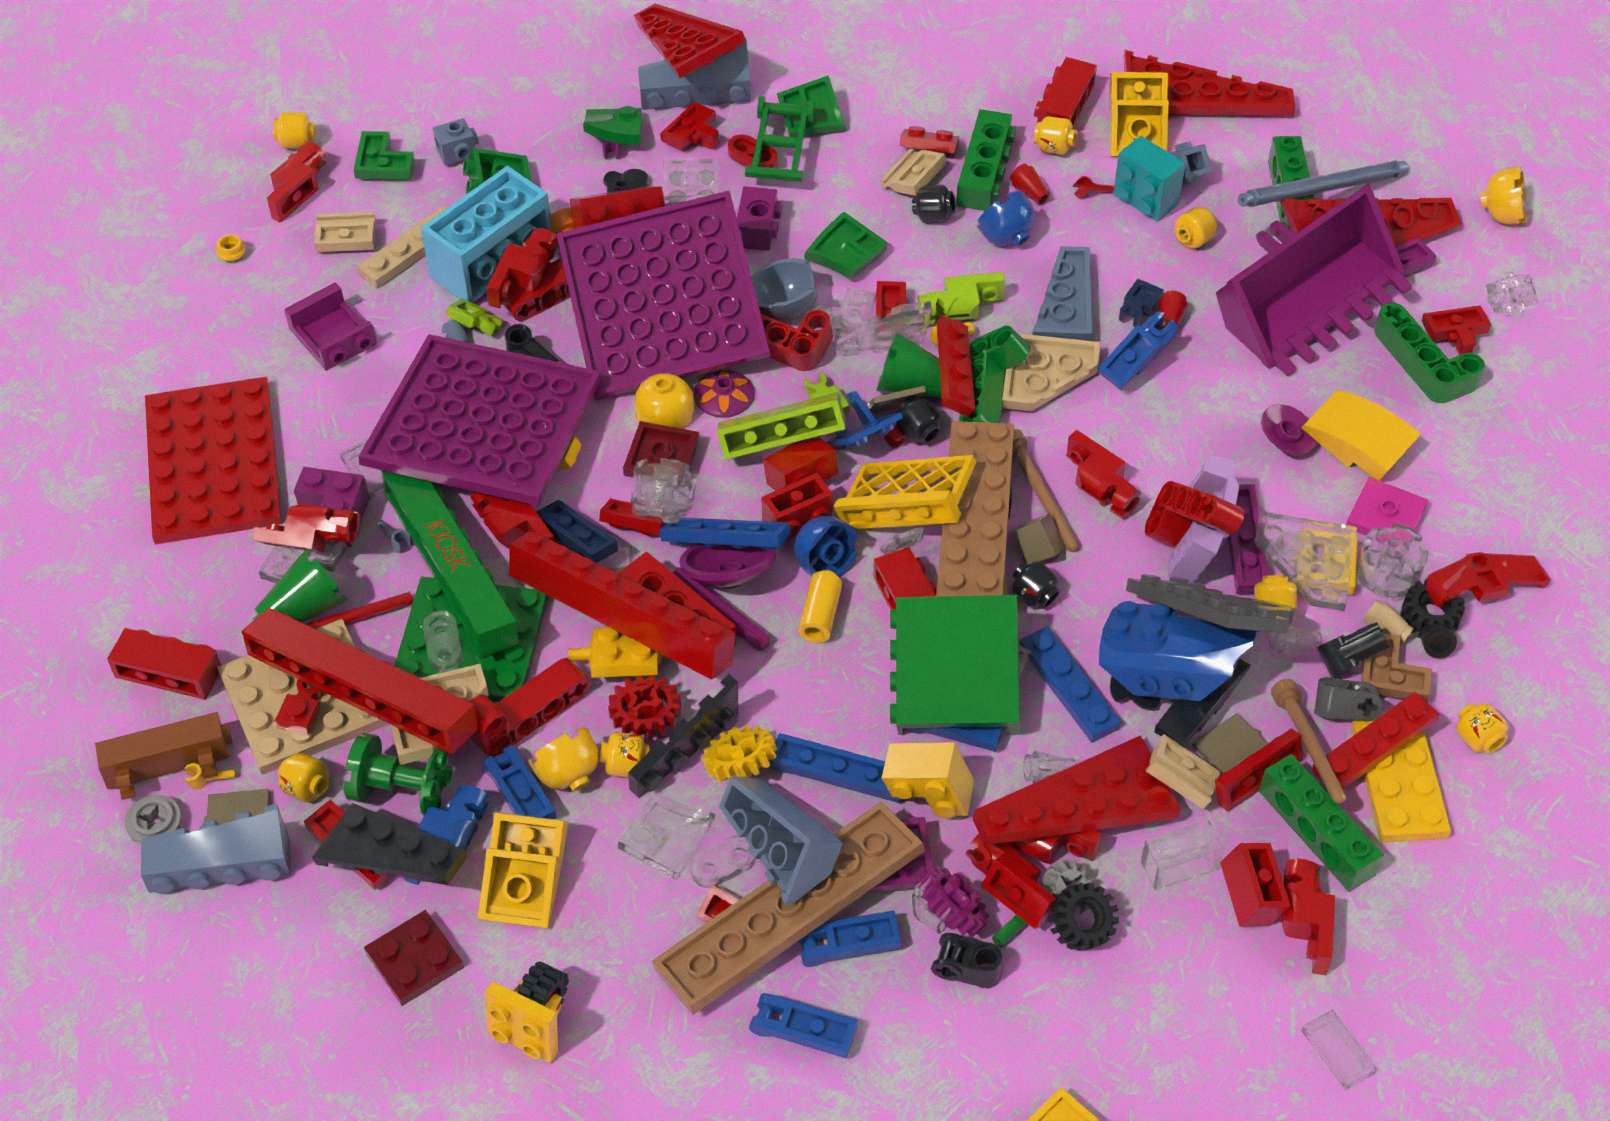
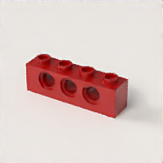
M647 551L618 572L619 575L639 583L643 587L661 596H665L669 600L735 632L734 646L737 645L736 625Z

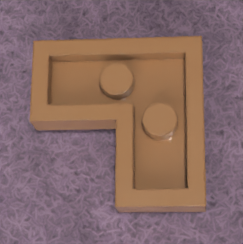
M1384 633L1390 647L1363 659L1361 682L1373 684L1379 695L1405 699L1413 692H1416L1428 703L1432 669L1398 663L1400 636Z

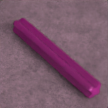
M677 567L672 572L736 625V634L758 651H763L769 646L771 642L769 634L703 583L694 581L686 576L680 567Z

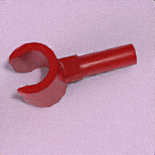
M1087 176L1080 177L1073 184V187L1079 188L1074 193L1075 196L1081 199L1090 191L1110 193L1114 191V186L1093 183Z
M895 425V428L888 431V434L883 439L895 449L904 442L906 436Z

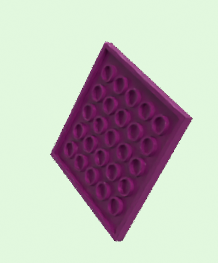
M730 190L556 233L586 368L597 370L601 373V381L593 395L594 400L635 391L644 380L659 373H669L683 379L771 357Z
M428 334L358 456L359 465L539 506L601 381V373L597 370Z

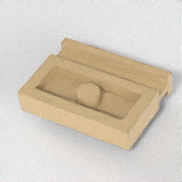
M910 148L881 179L883 189L887 190L890 187L894 192L917 196L918 190L926 186L946 164L945 155L922 149L919 152H915V148Z
M374 212L317 214L314 240L316 252L374 250L376 223Z
M1163 734L1155 744L1149 761L1150 765L1146 772L1204 809L1212 800L1211 795L1216 787L1215 779L1219 777L1220 771Z

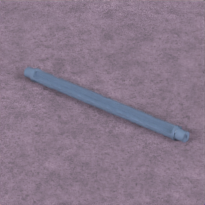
M1393 160L1373 166L1370 165L1330 173L1324 176L1281 183L1275 186L1250 189L1246 193L1239 194L1238 204L1241 207H1255L1284 199H1292L1398 177L1408 171V164L1406 161Z

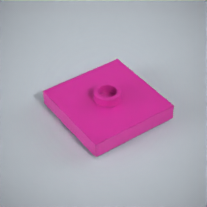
M1368 477L1350 513L1345 528L1406 551L1429 499Z

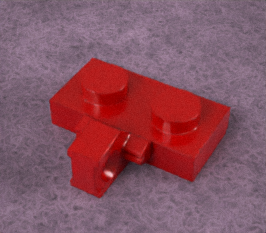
M693 102L660 133L661 141L682 151L692 142L693 144L700 142L703 147L714 149L720 144L719 130L711 126L716 120L715 110Z
M1481 305L1423 313L1421 320L1433 341L1447 339L1449 344L1455 343V348L1459 355L1473 353L1474 346H1476V335L1489 333L1491 326Z

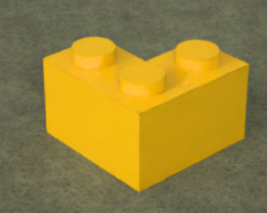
M955 742L889 744L882 780L892 797L899 799L925 797L935 816L944 818L968 816L975 781Z

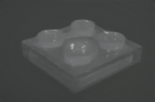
M720 159L663 160V196L665 206L720 193Z

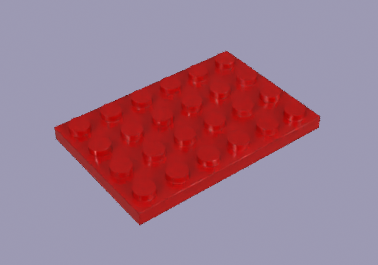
M267 376L145 395L152 538L155 545L254 529V527L261 528L266 527L267 524H282L270 388Z

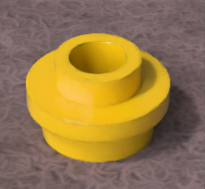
M233 234L222 236L216 246L217 256L224 261H235L241 258L246 251L244 242Z

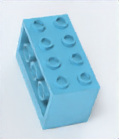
M509 166L504 167L420 227L430 278L459 299L463 298L472 303L487 293V285L509 243L522 246L536 228H544L553 232L548 193Z

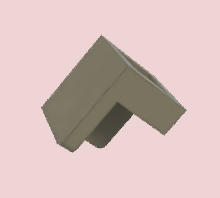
M1050 513L1023 523L1013 531L1028 565L1035 561L1041 562L1056 556L1065 548Z

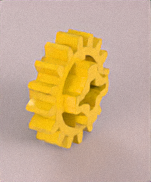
M745 725L742 730L733 727L727 731L728 734L720 733L721 738L719 740L709 741L711 747L703 749L705 756L702 757L709 777H716L718 782H722L726 778L729 780L731 776L750 777L752 773L759 775V768H768L770 766L768 760L776 758L774 751L777 750V747L769 729L762 730L760 725L753 729L750 728V725Z

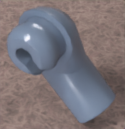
M449 320L443 324L442 334L447 333L446 338L468 342V336L461 323L456 320Z

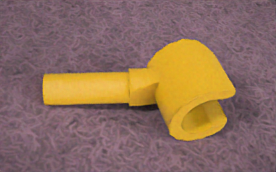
M191 763L184 768L189 776H194L184 779L194 790L202 789L208 781L235 778V770L218 771V776L204 779L203 770L199 764Z

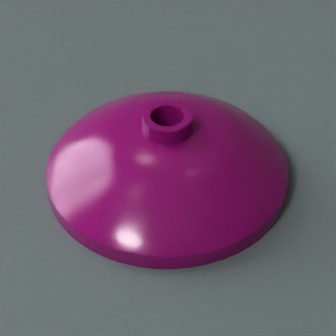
M698 543L687 549L681 555L679 562L681 571L692 580L713 587L732 589L748 583L765 573L773 565L777 555L776 549L764 550L761 546L733 548L732 545L719 544L706 547L702 543Z

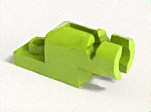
M1003 272L945 277L944 291L917 295L919 301L917 303V313L920 326L935 325L936 319H940L943 315L958 321L979 318L980 303L1003 301L1005 286Z

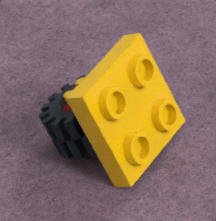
M538 961L535 963V966L532 965L529 968V974L525 973L513 991L492 981L485 991L488 1033L500 1043H509L522 1049L527 1056L533 1059L540 1058L551 1064L558 1054L557 1015L562 1008L564 1001L562 998L567 993L568 988L566 986L569 984L568 974Z

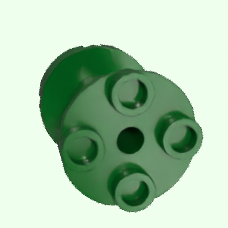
M362 733L363 737L358 736L355 739L345 770L351 771L350 782L344 780V794L347 800L361 803L366 802L374 788L394 791L397 785L420 790V810L422 815H425L429 806L441 809L443 787H449L453 775V768L447 766L448 752L436 748L431 754L426 768L420 769L400 765L398 757L382 754V743L378 735Z

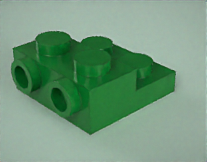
M472 148L469 159H465L463 164V175L469 176L466 184V194L506 166H509L532 182L527 156Z

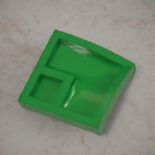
M829 75L777 93L779 103L808 106L809 100L815 101L813 123H807L804 137L847 131ZM783 115L789 137H797L801 117Z
M623 106L620 109H586V117L583 122L584 132L610 142L641 145L642 109L632 106Z
M843 212L809 246L805 252L804 259L827 266L851 280L887 250L888 242Z

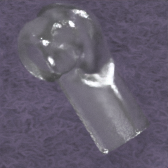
M920 882L914 887L912 895L913 915L917 920L938 934L942 933L947 927L943 921L938 919L936 914L930 912L927 906L928 901L922 898L924 892L919 889Z

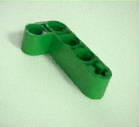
M1391 302L1382 305L1374 329L1376 337L1431 401L1447 403L1472 393L1477 389L1485 367V363L1479 355L1465 353L1448 359L1402 305Z
M1002 326L976 338L970 343L975 410L969 417L960 414L959 421L1000 423L1005 370L1023 362L1030 352V345L1011 326Z

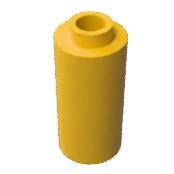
M822 570L811 576L798 628L799 635L807 641L822 643L830 638L842 588V580L832 571Z

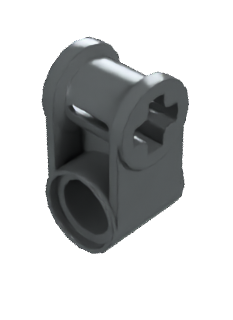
M1333 677L1319 679L1314 713L1319 717L1373 721L1381 715L1383 702L1373 684Z

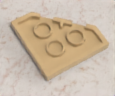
M1019 334L1030 345V352L1023 362L1006 369L1002 408L1032 412L1096 374L1098 371L1101 342Z
M481 664L419 678L434 686H440L445 691L469 701L478 695H489ZM390 724L400 765L430 758L434 750L438 748Z

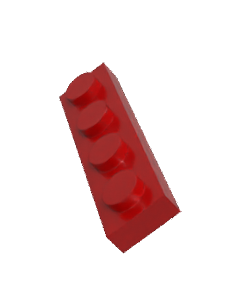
M943 315L936 323L942 406L969 417L975 410L968 326Z
M1413 692L1328 753L1326 758L1342 789L1349 786L1436 723L1439 713L1419 694ZM1313 764L1312 772L1322 781L1315 765Z

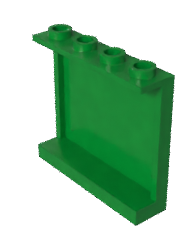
M1017 595L896 597V609H890L891 629H896V640H890V659L896 660V672H890V691L896 692V704H890V723L896 724L898 735H903V728L1006 727V733H1020Z

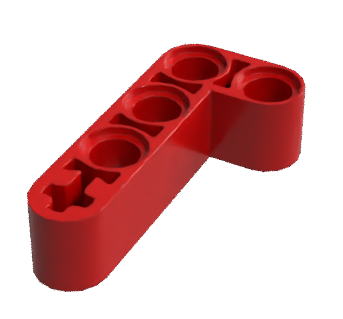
M562 258L550 263L539 285L533 291L513 287L511 296L505 298L502 305L515 320H528L571 298Z
M823 310L810 311L797 329L761 314L771 355L769 358L797 370L810 371L814 369L833 340L830 316ZM802 351H808L807 353L800 354Z
M1168 481L1163 485L1146 521L1144 532L1147 537L1176 548L1188 531L1192 521L1228 535L1236 533L1243 522L1244 510L1215 495L1174 481Z
M562 658L496 704L486 695H478L470 700V702L475 706L479 729L470 738L487 756L492 755L495 757L503 753L504 748L510 745L514 746L581 699L588 692L591 680L569 658Z

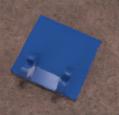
M852 391L847 394V399L856 411L862 426L852 431H849L847 427L844 430L834 432L836 437L826 443L832 447L840 446L841 450L850 446L852 448L860 446L869 441V436L877 433L881 435L894 429V422L902 419L903 416L900 412L875 418L857 391Z

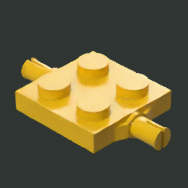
M608 626L593 628L592 642L588 648H569L568 657L571 661H589L591 678L658 675L659 663L662 661V658H668Z

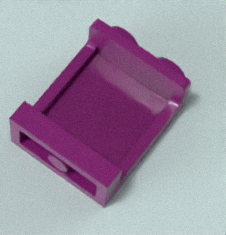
M336 282L284 309L289 329L325 371L377 344L373 324L370 321L364 323L344 301L342 289Z

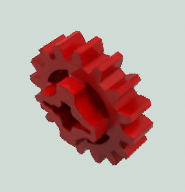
M650 675L648 679L637 676V681L634 682L625 678V687L616 685L614 687L615 695H609V717L613 719V727L615 729L622 727V733L634 732V734L640 736L647 734L649 739H653V732L658 731L661 735H665V726L674 728L676 726L675 718L681 717V696L677 694L675 684L668 686L667 678L665 677L655 681V675ZM663 700H664V701L666 702V704H667L666 707L663 706ZM624 706L627 707V713L623 710Z

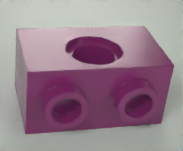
M743 186L737 222L744 248L770 251L772 239H777L778 222L775 221L776 218L781 219L782 202L778 201L777 189Z

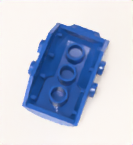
M1124 601L1112 609L1102 629L1099 665L1133 695L1201 701L1232 677L1239 657L1253 646L1258 631L1226 628L1210 621L1177 616L1175 609L1163 604L1150 605Z

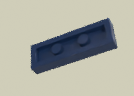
M557 500L536 511L553 536L577 554L598 563L618 552L617 540L561 500Z

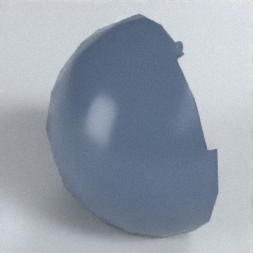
M796 258L778 260L763 266L751 276L760 313L775 320H791L805 314L817 300L814 277L810 261Z

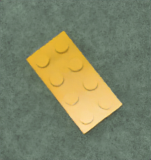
M1353 720L1351 724L1353 735L1373 721ZM1423 731L1363 775L1380 843L1448 839L1451 833L1427 739Z

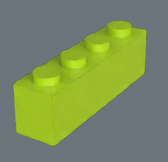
M835 392L719 422L716 432L724 460L844 430L846 428V419L839 393Z

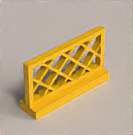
M974 455L864 463L847 497L837 498L834 509L839 518L854 529L958 523L961 512L957 505L977 461ZM958 467H962V469L952 474L951 476L948 474L952 470ZM936 469L923 478L920 476L928 470ZM908 471L895 480L892 478L900 472ZM869 474H879L866 482ZM941 477L945 478L943 481L936 484L932 488L929 486ZM913 479H916V480H917L915 483H913L912 485L908 486V487L905 488L904 490L901 488L902 486H904L905 484L909 483V482L912 481ZM886 481L889 482V484L885 485L884 487H882L881 489L877 490L876 492L873 490V489H875L876 487H878V486H880L881 484H883L884 482H886Z

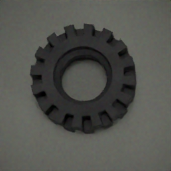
M1425 579L1424 584L1419 580L1415 582L1414 587L1411 585L1405 595L1400 612L1401 617H1403L1408 625L1410 624L1414 628L1411 633L1413 634L1415 631H1418L1417 637L1421 638L1426 628L1439 623L1449 626L1455 632L1464 614V598H1459L1460 596L1440 606L1439 608L1445 614L1432 615L1424 611L1420 606L1423 604L1435 605L1426 590L1427 579Z
M1079 883L1061 890L1062 892L1055 896L1057 898L1056 902L1050 910L1054 913L1048 916V923H1055L1056 927L1050 930L1052 934H1060L1057 941L1060 944L1067 942L1066 948L1071 950L1078 948V951H1084L1101 946V944L1107 943L1110 940L1108 936L1114 935L1117 930L1112 926L1119 923V917H1113V912L1118 911L1117 905L1110 906L1109 904L1114 898L1111 894L1104 896L1105 889L1101 886L1094 888L1095 883ZM1078 903L1088 905L1093 912L1094 924L1089 930L1078 928L1073 920V909Z

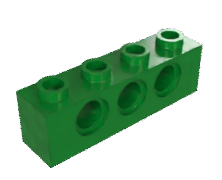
M979 109L957 185L956 206L985 211L991 206L992 201H998L1000 184H997V182H1003L1006 167L1003 162H1008L1011 146L1008 143L1014 142L1016 127L1011 126L1012 114Z
M1301 136L1273 137L1268 158L1272 185L1275 186L1281 183L1310 178ZM1314 194L1292 199L1307 200L1315 198ZM1276 201L1281 224H1284L1291 230L1280 201Z
M1292 754L1265 769L1259 788L1260 794L1348 892L1376 876L1384 854L1343 809L1333 802L1331 796Z

